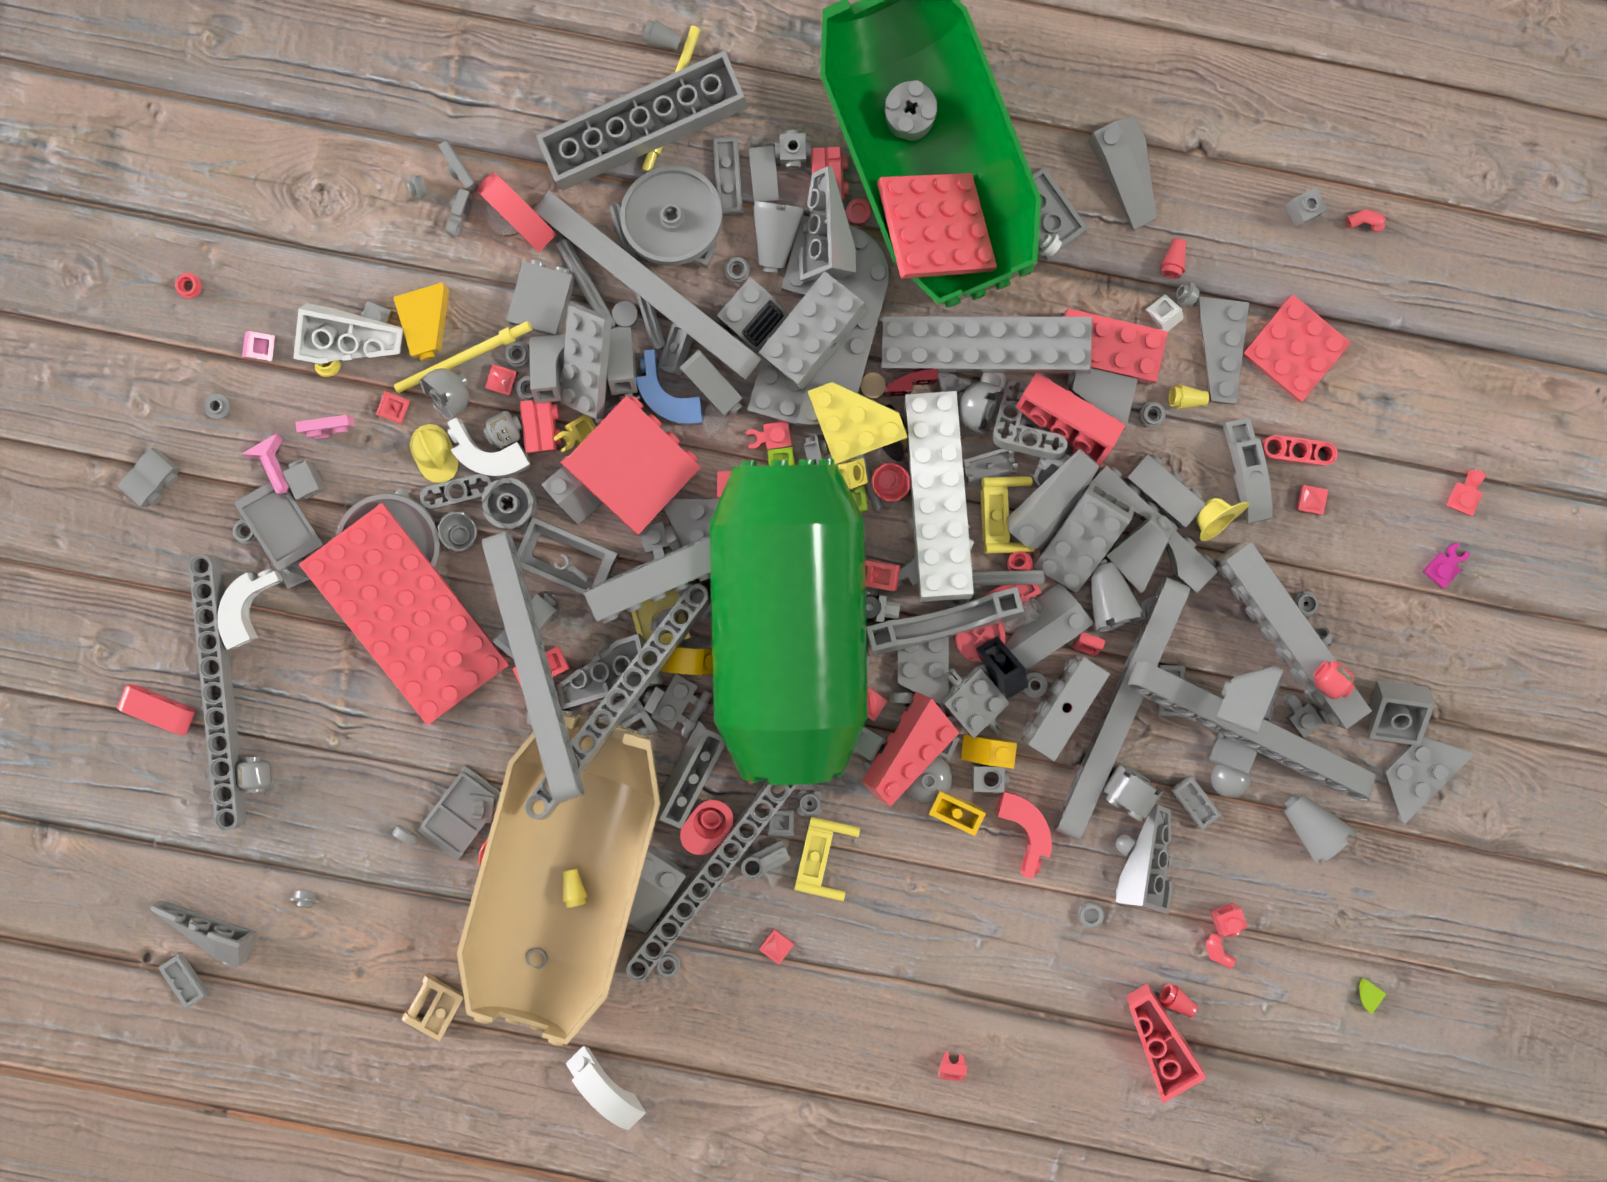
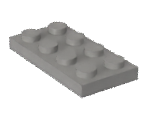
M570 304L567 309L561 404L595 419L602 418L604 416L612 318L578 304Z
M1087 489L1034 564V568L1043 570L1045 575L1077 593L1130 523L1133 515Z

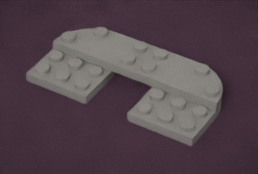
M803 216L797 231L781 291L803 297L816 282L800 281L799 252L800 247H805L807 232L803 231L804 223H808L809 217ZM851 226L850 231L856 252V273L841 279H835L865 302L868 312L804 390L762 357L747 412L801 427H819L820 424L808 390L833 381L844 388L858 393L889 281V270L885 255L877 242L868 234Z

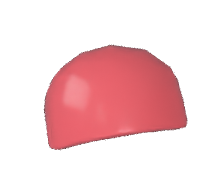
M895 462L881 464L874 470L871 477L872 489L875 494L887 502L899 501L907 495L911 487L908 472Z

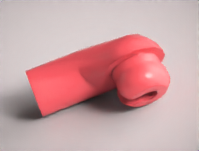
M1364 209L1346 217V224L1350 229L1363 223L1371 225V229L1375 232L1382 231L1385 228V216L1382 213L1369 209Z
M1211 934L1206 942L1208 956L1211 960L1231 969L1235 964L1236 958L1224 952L1223 938L1219 934Z

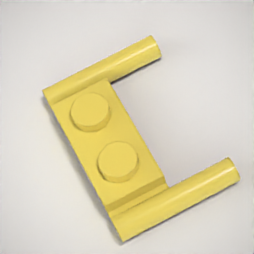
M982 477L981 486L983 490L980 492L982 541H985L984 553L1034 552L1035 548L1027 547L1022 542H1009L1010 532L1007 523V517L1009 516L1007 487L1032 486V477Z
M811 816L794 890L844 902L845 891L823 887L821 884L833 832L859 837L860 827Z

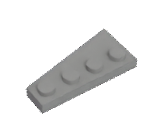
M1199 296L1197 307H1199L1200 313L1199 324L1200 330H1202L1203 355H1205V374L1209 402L1237 404L1249 302Z

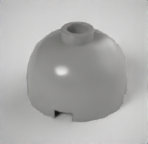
M439 368L429 372L419 380L425 395L430 394L434 400L431 404L446 419H454L467 407L469 403L467 386L469 383L463 374H456L452 370Z
M976 382L969 386L965 392H960L957 398L958 414L965 427L983 435L988 432L990 428L986 425L990 419L995 421L1000 409L1003 395L999 391L1003 390L1002 387L986 382Z
M937 756L908 787L906 792L912 799L920 803H933L939 791L948 793L952 785L950 766L942 757Z

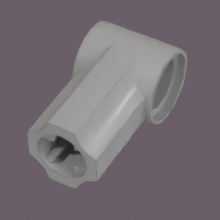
M780 839L755 853L745 855L741 860V871L747 879L755 880L763 873L791 860ZM751 860L758 862V870L748 872L745 869L747 862Z

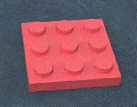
M1292 294L1244 350L1243 356L1300 403L1303 402L1351 342Z

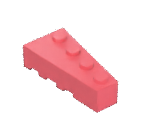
M1038 373L1034 375L1016 405L1019 411L1040 428L1047 427L1050 429V432L1060 434L1066 438L1067 444L1073 448V454L1081 449L1099 464V467L1114 447L1126 426L1118 421L1117 418L1104 413L1093 404L1087 403L1071 391L1065 390L1053 383L1049 378Z
M915 692L912 697L913 703L908 711L904 710L901 715V722L894 734L890 733L886 741L888 743L882 754L878 753L861 781L876 799L890 807L959 734V731L933 699L918 692Z
M1146 983L1126 995L1162 1104L1206 1079L1203 1066L1150 985Z

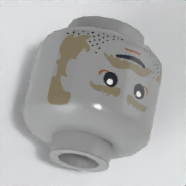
M503 411L488 418L486 427L483 429L489 443L502 449L521 439L520 430L523 427L518 415L513 417L510 412Z
M260 755L246 756L245 762H240L236 766L237 786L244 789V793L265 791V787L271 784L270 763L266 760H261Z

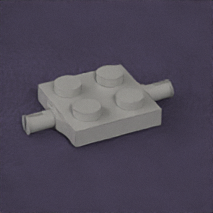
M978 666L962 678L954 668L949 669L950 673L946 672L945 676L952 682L953 686L940 702L972 738H975L988 726L995 735L1001 734L1000 731L1003 732L1004 727L1000 725L996 718L1010 704L1009 701Z

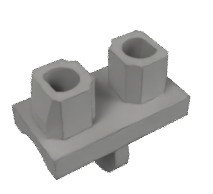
M871 596L866 597V618L876 617L875 621L884 622V617L898 619L900 603L886 602L887 596H878V600Z

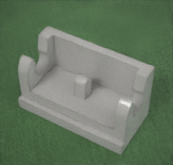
M1002 448L963 460V471L967 485L980 483L982 477H1000L1016 472L1018 463L1015 462L1014 451Z

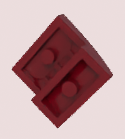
M938 369L914 372L893 381L886 386L884 397L911 394L913 391L912 386L934 385L938 380Z

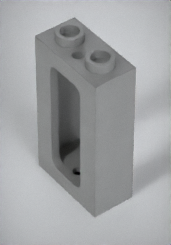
M532 517L531 521L524 525L522 529L524 538L521 544H516L521 568L583 595L587 588L610 578L620 554L537 517ZM541 535L549 536L602 559V564L594 582L588 580L584 582L574 574L557 569L555 566L535 558L533 550Z

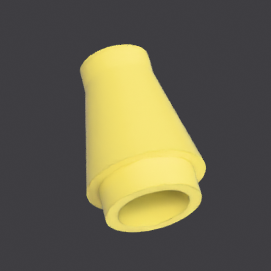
M1178 384L1171 387L1168 401L1169 405L1177 410L1207 406L1209 393L1208 391H1201Z
M578 869L563 871V902H565L566 908L586 904V897L588 896Z

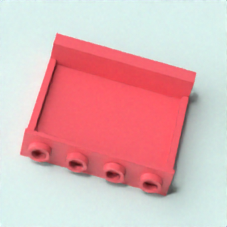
M622 396L620 398L621 401L560 464L628 528L639 535L701 467L696 463L699 459L690 450L684 451L678 445L680 441L671 432L666 434L660 428L662 423L654 415L650 414L648 416L641 410L643 405L634 396L630 398Z

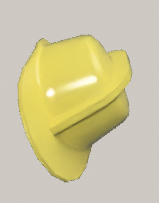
M433 424L423 425L415 430L411 436L410 449L423 476L435 483L447 482L455 476L458 471L459 460L451 451L454 447L445 430Z
M1219 498L1210 499L1205 502L1206 505L1195 517L1197 525L1201 530L1200 540L1205 542L1220 534L1231 521L1249 507V502H1242L1234 506Z

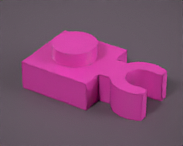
M1452 543L1447 549V555L1438 553L1422 571L1441 589H1445L1462 570L1456 564L1465 561L1470 555L1468 551H1464L1460 556L1456 555V549L1460 546L1459 543Z

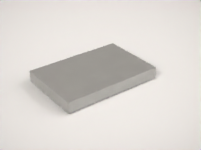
M1043 167L1033 174L1041 196L1039 243L1047 234L1051 236L1056 233L1062 242L1060 250L1089 228L1046 168Z

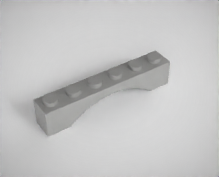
M1106 465L1092 478V481L1134 506L1133 515L1145 521L1156 511L1160 512L1152 502L1148 501L1146 503L1140 497L1141 492L1131 483L1127 485L1121 479L1123 475L1115 467L1111 466L1109 468ZM1169 520L1174 531L1166 549L1171 561L1173 576L1180 583L1189 586L1191 593H1198L1218 572L1213 566L1215 562L1205 553L1201 555L1195 549L1197 545L1189 537L1185 536L1183 538L1177 532L1178 527Z
M1014 587L946 610L871 625L867 627V632L873 654L878 656L1022 618L1024 609L1018 588Z

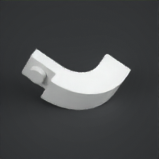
M454 418L447 422L451 428L448 430L451 439L455 444H460L451 449V451L469 469L492 477H508L519 474L534 466L521 443L516 442L499 452H484L474 443L461 419Z
M268 569L257 575L256 573H245L227 588L218 609V629L227 650L236 649L258 638L250 620V606L259 593L284 581L280 572Z
M583 1046L566 1063L574 1076L572 1079L574 1085L584 1098L611 1123L629 1130L646 1114L635 1094L615 1084L601 1068L588 1047Z

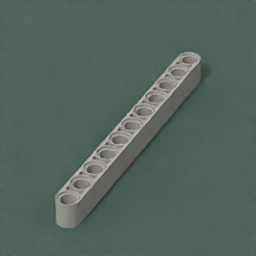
M549 190L533 209L541 218L745 380L762 360Z
M506 530L483 539L482 545L550 792L554 801L559 804L584 795V788L516 546L511 534Z
M199 554L191 558L189 574L214 821L218 829L230 831L244 823L246 811L244 791L237 786L236 766L241 761L230 652L226 649L218 629V609L224 595L220 561L216 556ZM203 560H207L209 564L206 572L201 568ZM206 585H209L211 588V595L209 597L204 595ZM209 610H211L214 615V619L211 623L206 618V614ZM211 635L216 638V646L214 648L209 645ZM213 661H216L219 665L217 673L213 672L211 668ZM215 686L221 689L220 698L214 695ZM218 711L224 715L222 724L216 718ZM220 736L224 737L227 742L225 749L219 745ZM222 762L228 764V774L223 772L221 768ZM225 787L231 790L232 796L230 799L224 795ZM228 812L234 816L233 824L229 823L226 818Z
M1168 577L1162 580L1150 606V616L1146 615L1054 826L1055 831L1076 840L1082 837L1144 697L1133 692L1127 686L1135 662L1144 661L1155 666L1158 665L1188 598L1189 586Z
M693 584L686 589L571 741L580 776L709 606L710 597L704 586ZM696 592L704 594V599L700 603H693L691 601L692 595ZM679 613H687L689 619L684 624H678L675 621L676 616ZM665 633L673 635V640L668 645L660 643V638ZM648 654L657 655V661L654 665H645L644 659ZM632 675H641V683L638 686H629V679ZM618 695L625 696V704L620 708H615L613 706L614 698ZM602 716H608L610 720L609 725L604 729H599L597 726L598 719ZM586 737H592L594 741L592 748L589 750H583L581 747V742ZM546 775L525 803L526 813L538 820L547 819L559 805L551 795ZM542 800L545 804V809L541 814L536 815L533 806L537 801Z
M1144 661L1135 662L1127 685L1133 692L1346 796L1359 801L1370 800L1376 778L1374 773L1266 720H1263L1258 734L1220 721L1216 717L1224 699L1153 664Z
M769 782L762 786L733 823L730 831L720 844L707 856L631 953L626 967V973L630 979L641 981L649 975L797 785H783L785 789L781 793H774L771 790L773 785H770ZM760 803L768 805L769 810L765 813H759L755 810V807ZM749 823L753 826V830L749 833H744L740 830V826ZM729 843H733L738 849L731 853L727 852L724 847ZM713 863H718L722 866V870L713 872L709 869V866ZM697 883H702L707 889L698 892L693 886ZM687 903L691 906V909L682 911L678 908V905ZM672 923L676 928L672 931H667L662 925ZM655 942L660 948L658 950H651L647 945ZM635 962H640L645 967L641 970H637L632 966V964Z

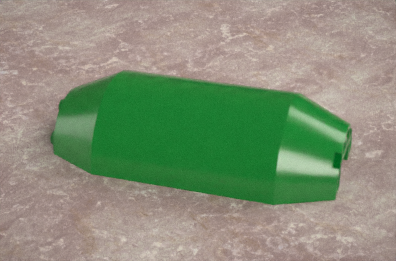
M841 0L822 10L820 76L893 262L898 266L877 181L881 177L972 173L997 268L993 272L916 277L911 279L939 305L945 304L946 308H950L961 303L960 300L968 297H972V300L982 298L987 295L986 290L994 287L997 290L1003 289L1011 285V279L1033 273L1035 271L1033 267L1037 264L1041 196L967 7L959 0H860L853 4H850L848 0ZM916 80L922 82L933 92L937 102V112L934 125L925 137L915 141H907L906 139L894 136L889 131L885 122V103L887 96L894 87L903 82ZM907 108L906 113L911 112V114L914 115L915 109L911 110L910 108Z
M818 459L819 465H814V460H798V465H788V460H772V466H757V461H741V466L733 467L709 523L714 723L740 777L749 782L758 783L766 781L770 785H804L831 781L832 777H842L868 718L865 520L838 464H834V459Z

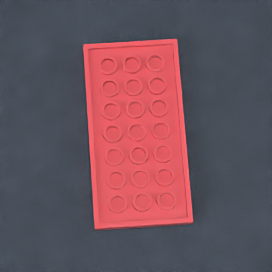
M383 502L299 564L427 725L510 664Z

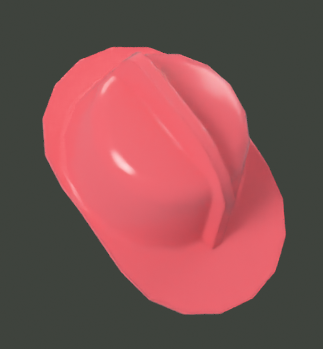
M708 800L696 807L683 824L680 832L682 846L688 852L694 855H705L712 852L720 844L733 826L734 816L727 804L719 800Z

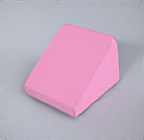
M251 331L245 332L242 357L272 361L275 336Z

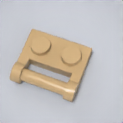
M426 973L422 979L423 985L408 1011L404 1012L401 1019L406 1024L440 1042L460 1007L464 995L462 992L441 982L434 975ZM431 989L438 993L422 1020L417 1015Z

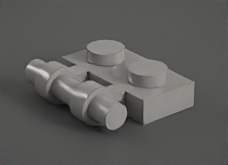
M676 673L651 718L672 730L676 723L680 722L684 726L679 734L688 739L703 712H707L710 707L709 702L713 694L704 690L701 697H697L694 693L699 685ZM691 702L695 707L690 716L687 717L682 713L688 703Z

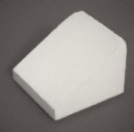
M1166 294L1145 309L1158 328L1164 331H1169L1184 318L1182 309Z

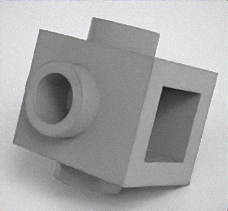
M787 130L785 134H780V142H775V158H780L781 167L791 170L806 167V157H811V141H806V133H800L799 130ZM797 146H798V148H797L796 150H790V149L788 148V147H797Z

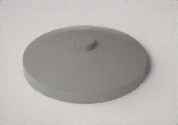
M663 166L646 172L629 187L621 204L620 222L628 244L639 256L655 264L675 266L686 264L699 258L713 246L722 228L723 209L716 188L704 175L683 166Z
M393 493L369 496L353 505L340 521L336 536L383 502L434 568L437 565L441 549L438 527L430 513L421 504L409 497Z

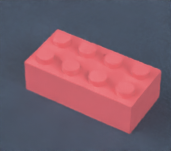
M1069 308L1063 313L1062 317H1092L1091 368L1137 378L1138 383L1147 385L1157 382L1168 331Z

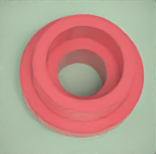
M184 273L177 278L175 288L180 296L186 299H193L200 294L202 283L196 275ZM192 282L193 288L188 291L186 285Z
M1023 551L1012 553L1007 561L1009 571H1028L1033 566L1030 555ZM1018 563H1024V565L1016 567Z

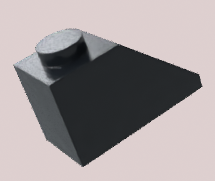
M998 636L976 648V652L992 682L1006 699L1028 687L1026 668Z

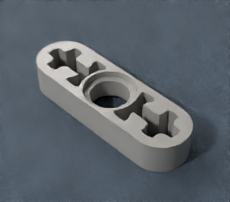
M475 474L431 485L421 491L420 502L426 508L438 509L482 498L484 492L481 489L471 490L473 495L469 496L470 490L466 482L469 481V485L473 486L479 484V479H482V481L487 482L489 485L493 480L488 475ZM455 484H460L464 489V494L459 499L453 498L450 493L452 486ZM430 491L433 494L445 493L448 502H445V498L441 497L435 499V504L433 505L432 502L427 501V497L430 496Z

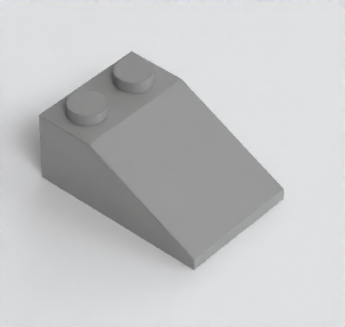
M650 845L628 923L645 934L653 926L688 872L687 869Z

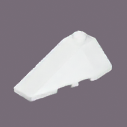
M306 303L298 309L293 359L322 364L330 361H346L354 358L400 354L403 328L334 308Z

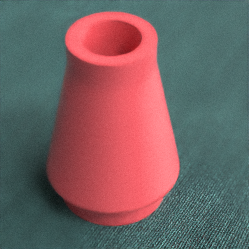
M1179 238L1172 239L1171 245L1160 264L1163 276L1178 279L1185 272L1187 245L1185 240Z
M1167 984L1159 994V1001L1162 1002L1163 1007L1184 1014L1189 1018L1193 1017L1198 1010V1005L1177 985Z

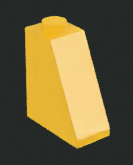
M443 282L393 297L410 355L415 359H420V361L431 360L435 358L434 354L440 353L442 350L449 298L448 286Z

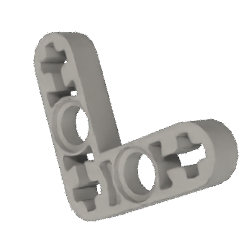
M1020 379L1010 380L1005 386L993 432L994 444L1003 449L1050 460H1058L1064 457L1067 450V440L1062 435L1020 425L1023 413L1016 408V405L1028 386ZM1015 389H1018L1017 400L1012 401L1013 392ZM1007 409H1013L1018 415L1015 418H1008L1003 412ZM1004 426L1009 427L1006 439L1001 438ZM1031 436L1036 439L1037 443L1033 446H1028L1023 442V439ZM1042 440H1045L1044 447L1040 448ZM1053 443L1058 444L1057 451L1052 450Z

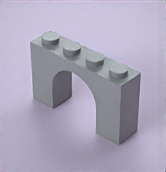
M631 327L611 329L607 371L612 395L637 393L635 341ZM566 333L529 338L530 390L535 403L561 401L560 376L564 363Z

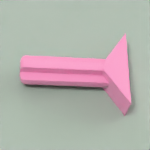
M279 434L271 436L243 452L242 455L248 459H260L275 492L282 494L287 493L290 487L275 456L277 449L284 439Z

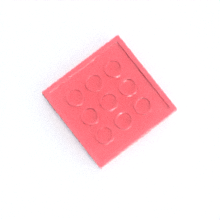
M972 173L881 177L877 181L901 279L993 272L997 268Z

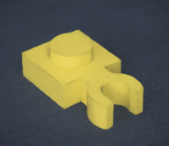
M584 414L564 426L567 431L558 433L553 439L554 441L560 438L564 439L566 446L561 449V452H567L573 448L574 444L578 447L596 428V425L590 416Z

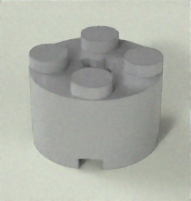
M916 80L903 82L894 87L887 96L885 103V122L889 131L894 136L906 139L907 141H915L925 137L931 131L936 118L937 102L933 92L922 82ZM906 109H915V114L912 115L911 112L906 113Z
M501 478L490 483L484 490L482 495L483 513L486 519L496 527L510 530L520 529L527 522L531 521L532 517H535L538 499L534 490L527 483L514 478ZM507 499H514L512 502L514 504L513 509H506L508 507Z
M1119 763L1105 784L1103 794L1107 796L1106 800L1118 808L1123 805L1129 810L1128 814L1141 821L1143 817L1146 818L1162 795L1163 790L1157 785L1153 788L1149 785L1151 780L1127 765L1124 767L1122 763Z

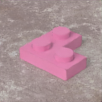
M349 415L295 422L298 433L305 434L306 438H314V440L330 438L329 434L347 433V428L355 427L354 417Z

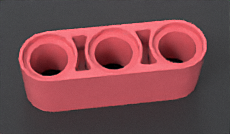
M1279 435L1261 439L1266 460L1318 467L1332 464L1338 456L1336 447L1329 442ZM1269 441L1274 442L1276 445V452L1274 454H1271L1267 449ZM1295 444L1301 448V456L1299 458L1293 454L1292 449ZM1320 448L1326 451L1327 456L1324 461L1318 457Z
M126 684L117 706L118 710L179 735H187L196 713L195 709L134 684Z

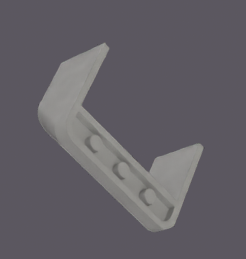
M1272 666L1235 676L1232 681L1226 680L1221 694L1225 697L1216 719L1258 734L1263 720L1271 721L1284 669ZM1219 734L1209 761L1249 775L1258 752Z

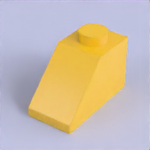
M963 734L960 759L988 766L1014 768L1017 743L1010 739L984 736L972 738L970 735Z
M939 791L928 814L975 836L986 812L982 807L959 796Z

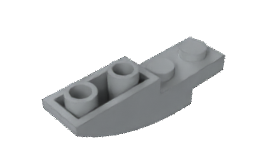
M1250 418L1225 422L1223 429L1236 470V474L1233 477L1240 502H1249V507L1244 511L1246 523L1250 524L1272 519L1271 488L1260 438L1256 439Z

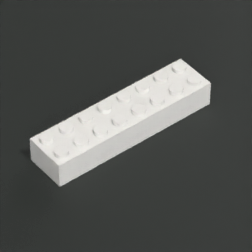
M957 391L905 394L904 411L906 433L908 436L907 449L920 602L971 599L974 591Z

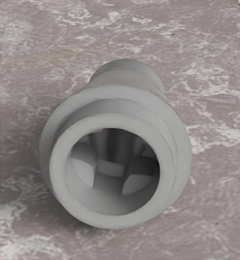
M648 20L642 40L647 41V45L677 50L681 35L676 34L657 20L655 22Z

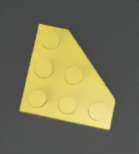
M833 381L808 390L832 459H834V464L908 438L899 412L844 388Z

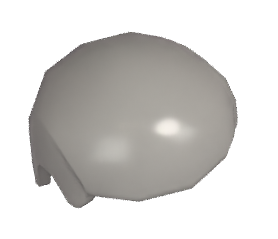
M450 512L442 517L438 525V536L442 544L449 550L464 552L474 546L478 538L477 526L465 513Z
M1218 764L1213 769L1211 781L1213 788L1221 796L1235 798L1243 795L1248 790L1251 776L1250 773L1246 775Z

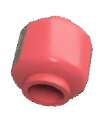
M1338 661L1323 662L1313 674L1316 688L1330 699H1338L1341 696L1346 698L1355 687L1352 684L1354 674Z

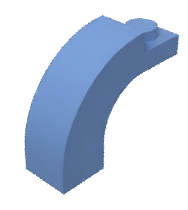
M644 350V357L640 358L641 371L646 373V376L636 377L641 396L647 405L657 415L671 423L685 426L704 425L701 398H676L667 394L659 382L656 351Z

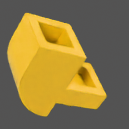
M678 646L660 671L689 675L713 674L712 648Z

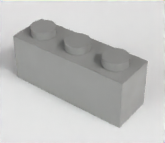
M1148 454L1142 456L1123 479L1128 484L1134 485L1144 498L1152 502L1179 528H1186L1206 505L1201 500L1203 498L1202 495L1193 488L1188 489L1182 484L1183 479L1173 471L1169 473L1163 468L1164 463L1153 454L1152 456Z

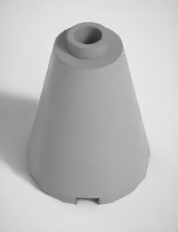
M754 201L753 209L759 265L764 266L763 271L778 273L779 268L785 267L804 215V208Z
M1102 560L1091 574L1095 632H1107L1126 627L1125 625L1130 623V620H1132L1133 624L1144 620V612L1119 569L1113 563H1110L1109 560Z
M1294 794L1284 803L1287 807L1284 810L1286 816L1313 861L1318 866L1322 865V858L1327 862L1349 843L1346 840L1349 834L1354 837L1357 833L1351 826L1303 794L1299 797Z

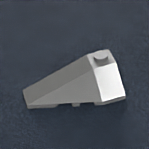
M1135 116L1114 121L1093 132L1088 141L1132 230L1134 231L1156 220L1146 138Z
M641 634L615 641L606 651L596 655L583 668L576 670L557 684L561 709L566 710L603 700L645 645L646 641ZM648 654L644 659V663L647 666L654 665L657 661L654 654ZM661 671L658 672L647 688L663 684ZM639 674L632 675L629 679V686L636 687L641 683V675Z
M1155 804L1150 811L1121 873L1119 885L1116 888V903L1169 914L1172 895V880H1168L1167 866L1172 865V857H1168L1167 845L1171 841L1170 809Z

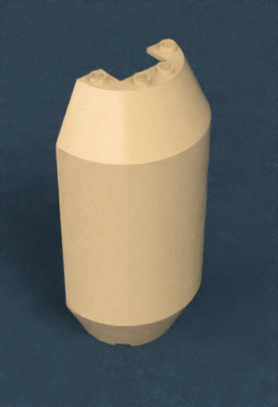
M562 712L570 741H572L589 717L583 715L574 716ZM600 719L597 721L599 729H604L609 725L608 721ZM618 725L581 774L584 795L559 803L553 813L544 820L534 819L525 811L527 799L546 775L534 731L509 761L457 951L466 1013L468 1016L474 1017V1020L479 1023L493 1022L498 1016H501L509 1023L520 1024L521 1022L530 1025L529 1027L535 1031H544L542 1038L548 1039V1042L553 1045H567L609 994L661 804L650 737L638 734L637 731ZM586 737L582 740L581 747L583 750L592 748L594 742L592 737ZM542 800L537 801L533 806L536 815L541 814L545 809V804ZM578 869L588 896L586 897V904L566 908V904L563 902V871ZM534 948H541L547 954V961L540 969L535 968L544 962V957L540 952L530 954L529 962L531 965L526 962L527 954Z

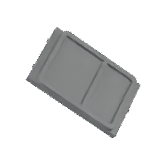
M271 482L233 502L278 572L286 567H290L293 563L324 546L289 491L277 494Z
M468 766L458 775L417 830L457 861L487 823L466 820L469 794L496 796L495 813L501 793L497 787H494Z

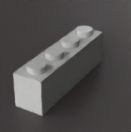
M698 721L660 794L661 804L657 815L659 820L680 829L682 828L725 746L717 728Z

